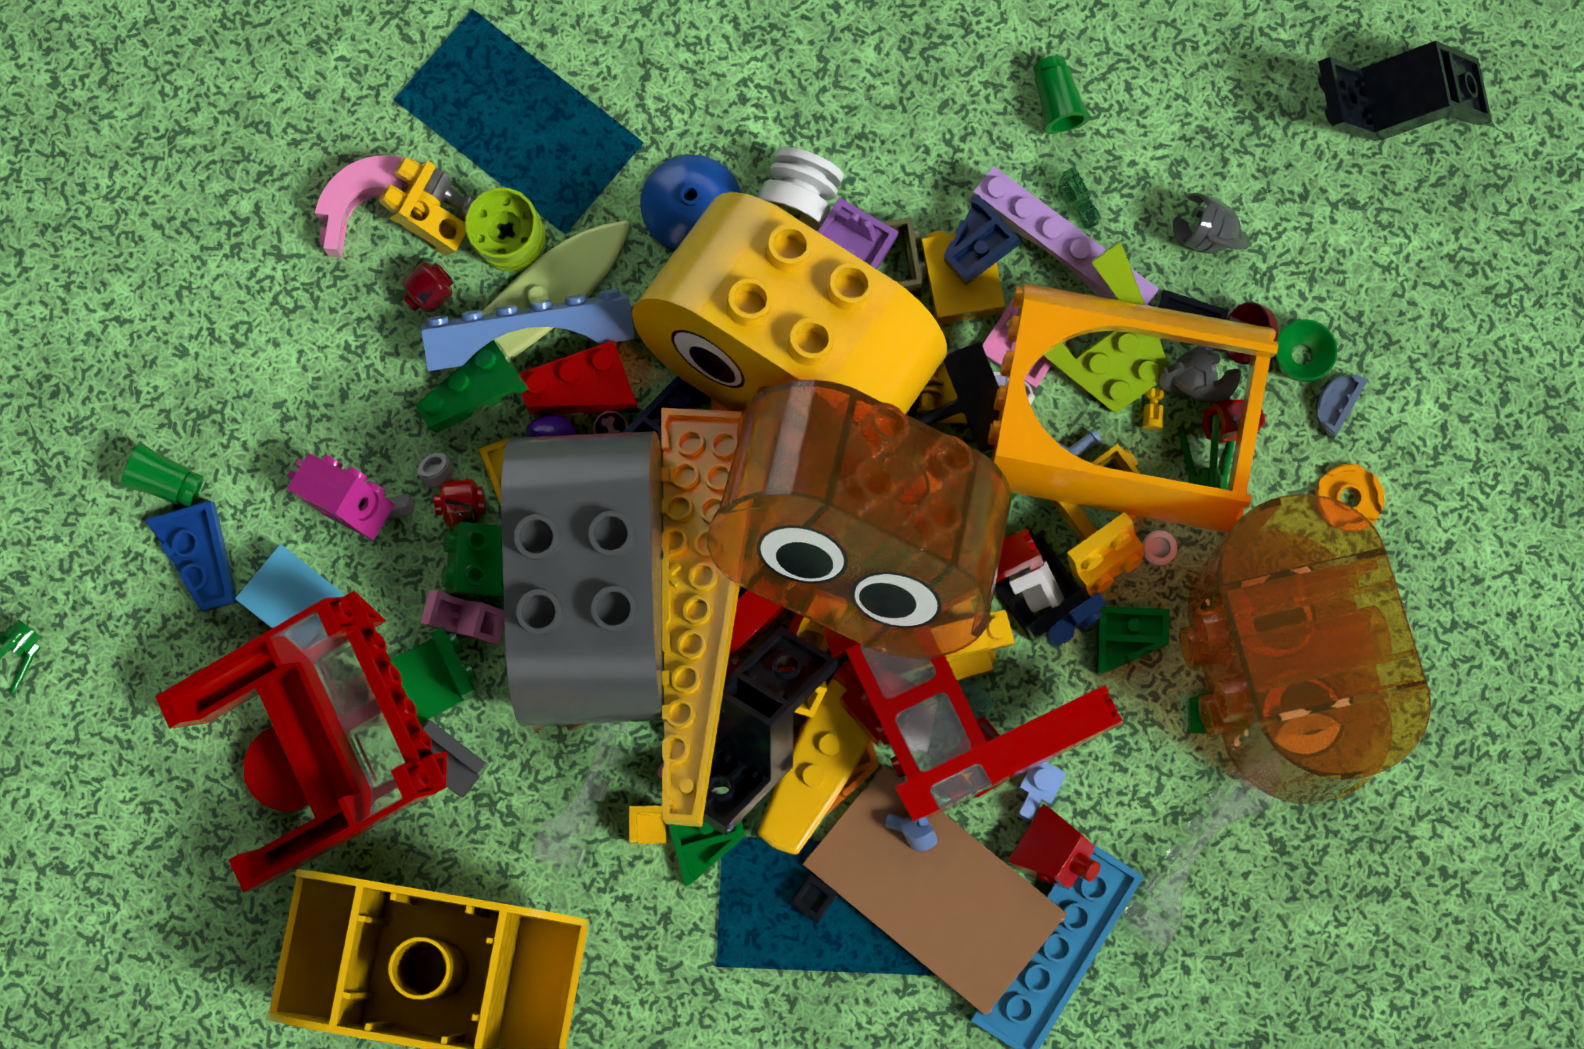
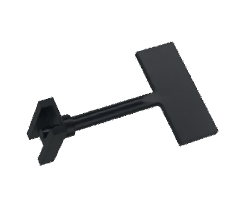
M979 341L946 354L943 360L957 399L901 421L887 442L956 414L964 413L979 453L981 454L993 449V445L987 444L991 423L993 424V421L999 418L1000 411L994 410L995 397L999 386L982 343Z

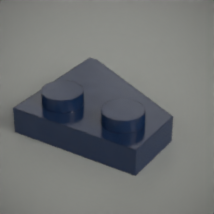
M977 194L971 201V208L965 220H961L956 230L955 239L950 242L943 255L944 262L967 285L1019 246L1020 240Z

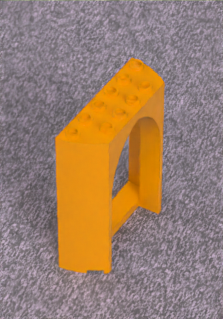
M1023 283L1022 287L1016 286L1012 307H1017L1018 313L1017 316H1012L1006 341L1012 342L1011 351L1006 350V354L1003 355L1000 375L1006 376L1005 385H1000L999 389H997L994 410L1000 411L999 418L994 420L993 424L991 423L987 444L993 445L991 459H984L981 479L987 480L986 488L1112 512H1125L1129 515L1235 534L1243 522L1244 507L1249 508L1252 494H1247L1270 358L1276 355L1278 350V342L1274 341L1276 331L1273 328L1029 283ZM1101 331L1129 332L1250 354L1251 360L1228 490L1111 469L1090 463L1073 455L1059 445L1036 418L1026 394L1024 383L1026 375L1033 365L1055 346L1080 335Z

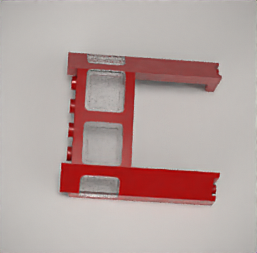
M1026 528L921 581L929 585L937 593L941 601V609L1027 567L1032 572L1044 566V563ZM857 611L822 628L832 656L836 659L849 656V659L844 661L852 680L854 681L859 678L865 690L859 694L868 713L875 711L880 721V724L876 725L875 729L883 745L890 743L896 755L890 758L898 777L906 776L907 781L895 786V789L913 822L925 816L932 817L1123 725V720L1120 714H1118V710L1112 698H1110L1109 690L1105 684L987 742L930 623L917 628H895L877 623L863 615L860 611Z

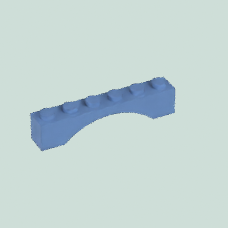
M609 289L599 292L600 297L586 299L585 294L567 296L565 297V302L551 304V300H538L531 302L530 308L517 309V305H505L497 307L496 313L483 315L481 310H473L462 313V318L448 320L447 316L427 318L426 324H420L428 371L463 366L475 352L490 341L509 332L525 328L554 327L568 329L585 335L600 344L613 340L618 342L635 339L629 297L626 293H620L619 289Z

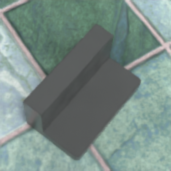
M429 720L423 730L431 738L433 753L447 751L446 787L463 798L489 765L433 721Z

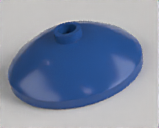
M682 155L669 159L650 174L643 186L640 207L644 224L656 241L666 248L675 251L715 197L728 192L741 193L738 182L724 165L709 157ZM689 192L697 195L693 201L686 200L684 196Z

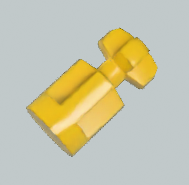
M1152 388L1144 394V399L1150 400V403L1144 406L1143 429H1163L1164 406L1158 404V401L1164 398V391L1161 389Z

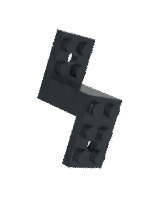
M1438 41L1430 42L1363 68L1333 57H1327L1318 61L1320 70L1318 82L1325 94L1327 103L1325 106V116L1331 127L1373 141H1380L1449 116H1454L1475 125H1484L1492 122L1479 58Z
M782 626L769 636L725 679L703 816L705 823L724 835H727L793 768V712L837 669L838 659ZM793 666L795 668L792 672L778 670L779 667ZM723 786L729 789L725 794H715L711 791L715 787Z

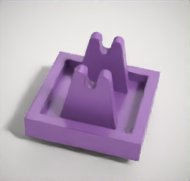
M840 197L818 230L820 234L875 269H878L899 233L897 230Z

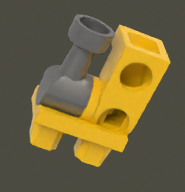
M403 158L394 171V175L408 183L407 187L403 192L389 184L378 202L392 212L389 219L397 224L400 223L410 232L435 246L434 250L445 256L456 252L466 234V214L471 203L477 197L468 195L465 198L450 187L449 176L437 169L436 165L427 160L420 164L410 158ZM444 202L457 209V217L440 207L441 203Z

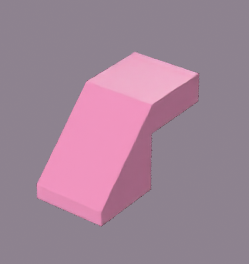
M429 590L420 623L435 629L444 627L448 633L455 632L459 636L499 646L505 626L504 610L483 602L463 600L438 590Z

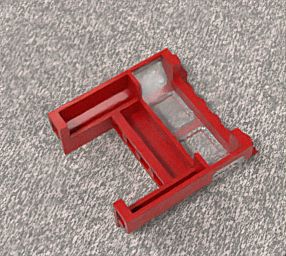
M355 590L343 597H330L318 601L155 696L169 729L209 723L259 695L315 818L260 849L240 853L229 859V863L243 893L265 887L446 788L447 751L433 753L431 738L422 729L416 716V706L407 697L401 684V674L392 665L386 652V642L376 630V627L385 623L386 620Z

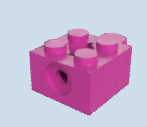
M308 453L304 461L297 458L294 465L299 470L297 473L292 470L288 472L287 477L292 481L287 490L329 519L374 540L395 506L394 503L384 497L386 490L369 480L365 483L367 476L351 466L348 469H341L343 464L326 454L322 459Z

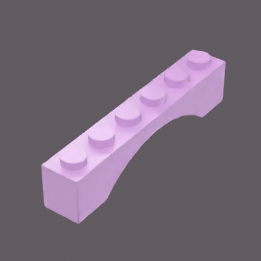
M993 166L973 191L971 201L978 194L1013 232L1028 239L1056 258L1079 277L1097 296L1118 300L1091 263V260L1106 249ZM1132 269L1145 305H1149L1159 288Z

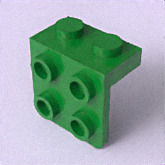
M459 522L450 527V531L445 533L443 543L444 552H448L447 566L443 567L441 575V585L446 587L445 593L455 597H462L466 594L504 597L502 526Z
M444 627L431 632L432 639L390 659L392 665L401 674V684L407 697L416 706V716L419 723L478 695L474 685L479 683V680L471 664L469 663L464 666L459 656V653L464 651L455 632L448 634Z

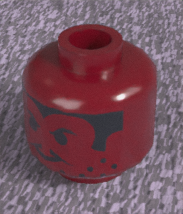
M422 262L404 277L402 285L406 293L402 295V298L415 312L421 308L424 312L433 313L451 298L453 294L451 285L454 284V281L437 262L433 265L428 262Z

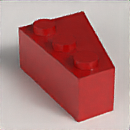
M614 340L519 373L529 390L521 393L529 415L604 413L606 411L638 412L637 403Z

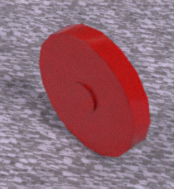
M274 727L262 731L249 745L243 761L244 780L251 795L263 806L280 812H297L310 807Z

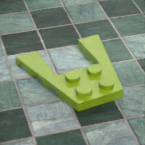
M1117 241L1091 260L1093 266L1118 300L1145 305L1120 241ZM1110 331L1075 357L1064 342L1043 355L1115 414L1159 384L1163 368L1169 367L1159 338L1121 331Z

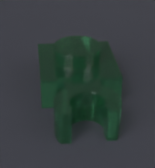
M1074 166L1064 171L1059 181L1061 185L1058 186L1062 200L1066 204L1071 203L1073 208L1077 210L1086 230L1099 225L1098 221L1101 220V216L1097 208L1092 204L1090 200L1091 195L1076 167Z

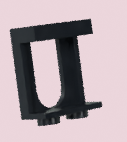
M1044 530L1036 535L1029 531L1030 537L1039 550L1043 562H1047L1065 600L1059 606L1054 607L1036 619L1019 593L1015 595L1009 583V577L992 584L994 590L1031 642L1047 632L1049 628H1052V625L1054 626L1056 622L1065 617L1070 611L1091 598L1085 587L1079 588L1046 542Z

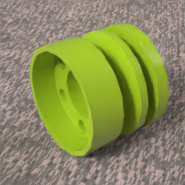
M493 188L481 193L471 203L466 214L465 231L472 246L491 267L503 272H518L529 267L541 256L546 244V229L533 204L521 192L511 188ZM504 230L508 232L513 230L515 236L513 238L509 236L504 238L502 232Z

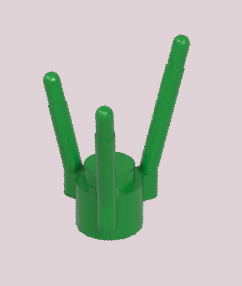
M1218 414L1213 416L1210 468H1200L1199 475H1196L1185 430L1180 429L1179 437L1189 475V483L1227 490V477L1235 441H1228L1220 472V469L1217 468L1220 416Z
M19 619L13 626L10 625L0 636V659L10 649L18 656H21L24 651L26 652L25 658L9 690L10 694L16 693L33 657L41 649L36 644L41 636Z

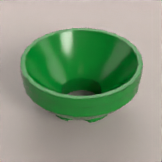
M1308 319L1297 320L1285 326L1278 334L1277 354L1274 355L1277 367L1288 378L1299 382H1312L1325 376L1334 366L1338 352L1337 343L1333 334L1323 324ZM1304 345L1310 350L1312 356L1307 364H1298L1293 360L1291 353L1295 346Z

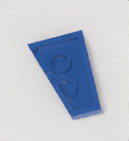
M203 502L145 520L162 543L161 547L167 557H170L180 573L181 580L200 611L208 612L238 603L235 599L237 594L215 502Z

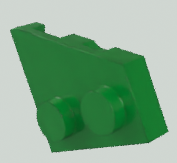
M1104 606L1099 611L1102 617L1098 619L1097 675H1103L1169 644L1170 609Z
M742 820L727 835H724L704 821L702 827L669 824L684 885L688 886L694 883L746 836Z

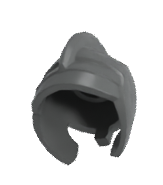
M1190 193L1188 195L1189 200L1197 203L1205 202L1207 205L1205 210L1197 208L1195 211V215L1200 218V222L1194 233L1190 230L1185 219L1175 217L1173 220L1175 238L1183 247L1192 251L1212 254L1227 248L1242 250L1250 246L1246 232L1241 230V224L1236 212L1225 203L1201 193Z
M1204 346L1185 352L1175 364L1167 368L1164 367L1160 374L1159 384L1170 393L1187 395L1200 402H1216L1226 400L1233 395L1239 385L1241 371L1239 369L1227 370L1222 378L1218 380L1216 364L1220 362L1219 354L1230 351Z

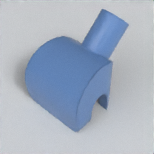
M891 813L888 814L885 826L902 831L907 844L912 849L927 851L938 843L936 833L926 816L913 822L911 816L905 818Z

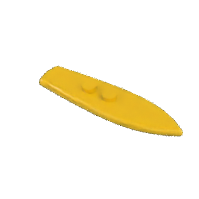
M880 640L865 649L869 663L873 661L889 670L887 640ZM833 678L827 685V691L814 717H806L793 743V768L775 785L757 831L758 835L766 843L786 853L798 854L848 781L870 741L865 732L840 705V698L847 689Z

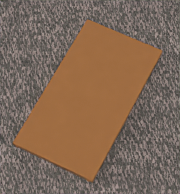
M883 765L810 856L805 858L803 865L986 1016L992 1011V1007L1060 922L1065 920L1067 913L943 812L932 817L926 816L936 833L938 843L927 851L912 849L907 844L902 831L885 826L889 813L905 818L910 816L895 789V786L905 781L899 778L886 765Z

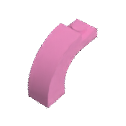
M389 155L367 157L349 164L328 182L320 195L315 214L320 222L327 223V226L322 225L320 245L324 246L323 248L329 257L342 258L348 219L360 203L370 198L380 197L389 184L404 192L408 183L395 176L394 171L399 162L405 157Z

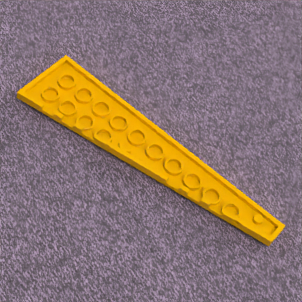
M661 408V448L663 450V467H661L663 481V499L661 500L663 514L662 651L664 652V671H662V685L664 686V705H662V719L664 721V740L662 741V758L664 761L662 769V820L666 824L702 827L766 423V417L762 412Z

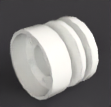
M782 147L777 150L775 155L776 163L770 167V175L775 180L770 179L764 182L758 198L768 201L786 212L788 207L802 212L799 220L818 232L830 213L831 206L826 200L836 198L837 187L841 186L844 174L833 163L816 154L793 147Z

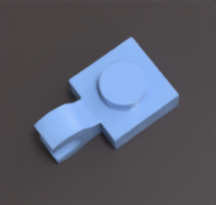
M1047 762L1029 769L1018 788L1027 793V796L1016 816L1029 822L1037 811L1040 801L1050 806L1067 773Z

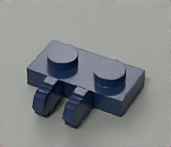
M1096 593L1070 611L1065 617L1056 622L1054 626L1052 625V628H1049L1045 635L1046 644L1053 648H1058L1062 646V643L1065 644L1073 638L1076 628L1082 633L1095 624L1102 617L1099 611L1106 605L1100 594Z

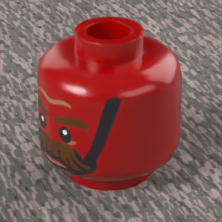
M472 479L444 482L441 485L440 494L434 495L436 516L442 515L444 522L448 526H454L459 522L477 523L481 514H486L483 486L477 487L476 482Z

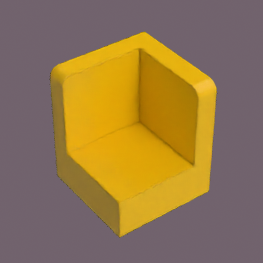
M629 806L630 844H667L666 823L662 820V806Z

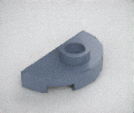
M1358 375L1342 376L1330 381L1319 393L1316 403V417L1322 430L1332 439L1340 431L1366 385L1367 378Z

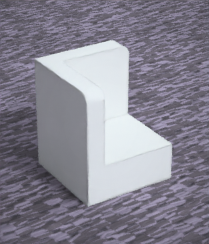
M1046 561L1043 562L1044 566L1032 572L1030 568L1015 574L1009 581L1015 595L1022 592L1031 612H1037L1050 605L1054 608L1059 606L1064 599Z

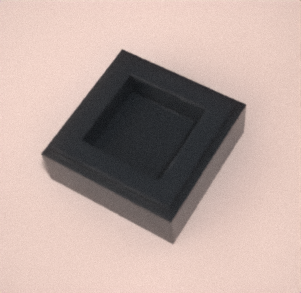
M809 873L789 903L818 924L839 894Z

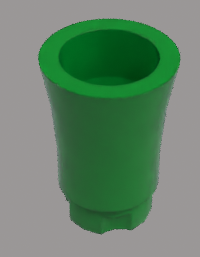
M1052 55L1039 60L1033 66V71L1043 111L1045 132L1056 134L1085 125L1091 116L1080 97L1065 58Z
M140 442L126 464L121 479V487L144 492L174 504L180 503L190 507L196 501L203 485L204 476L192 472V469L164 457Z

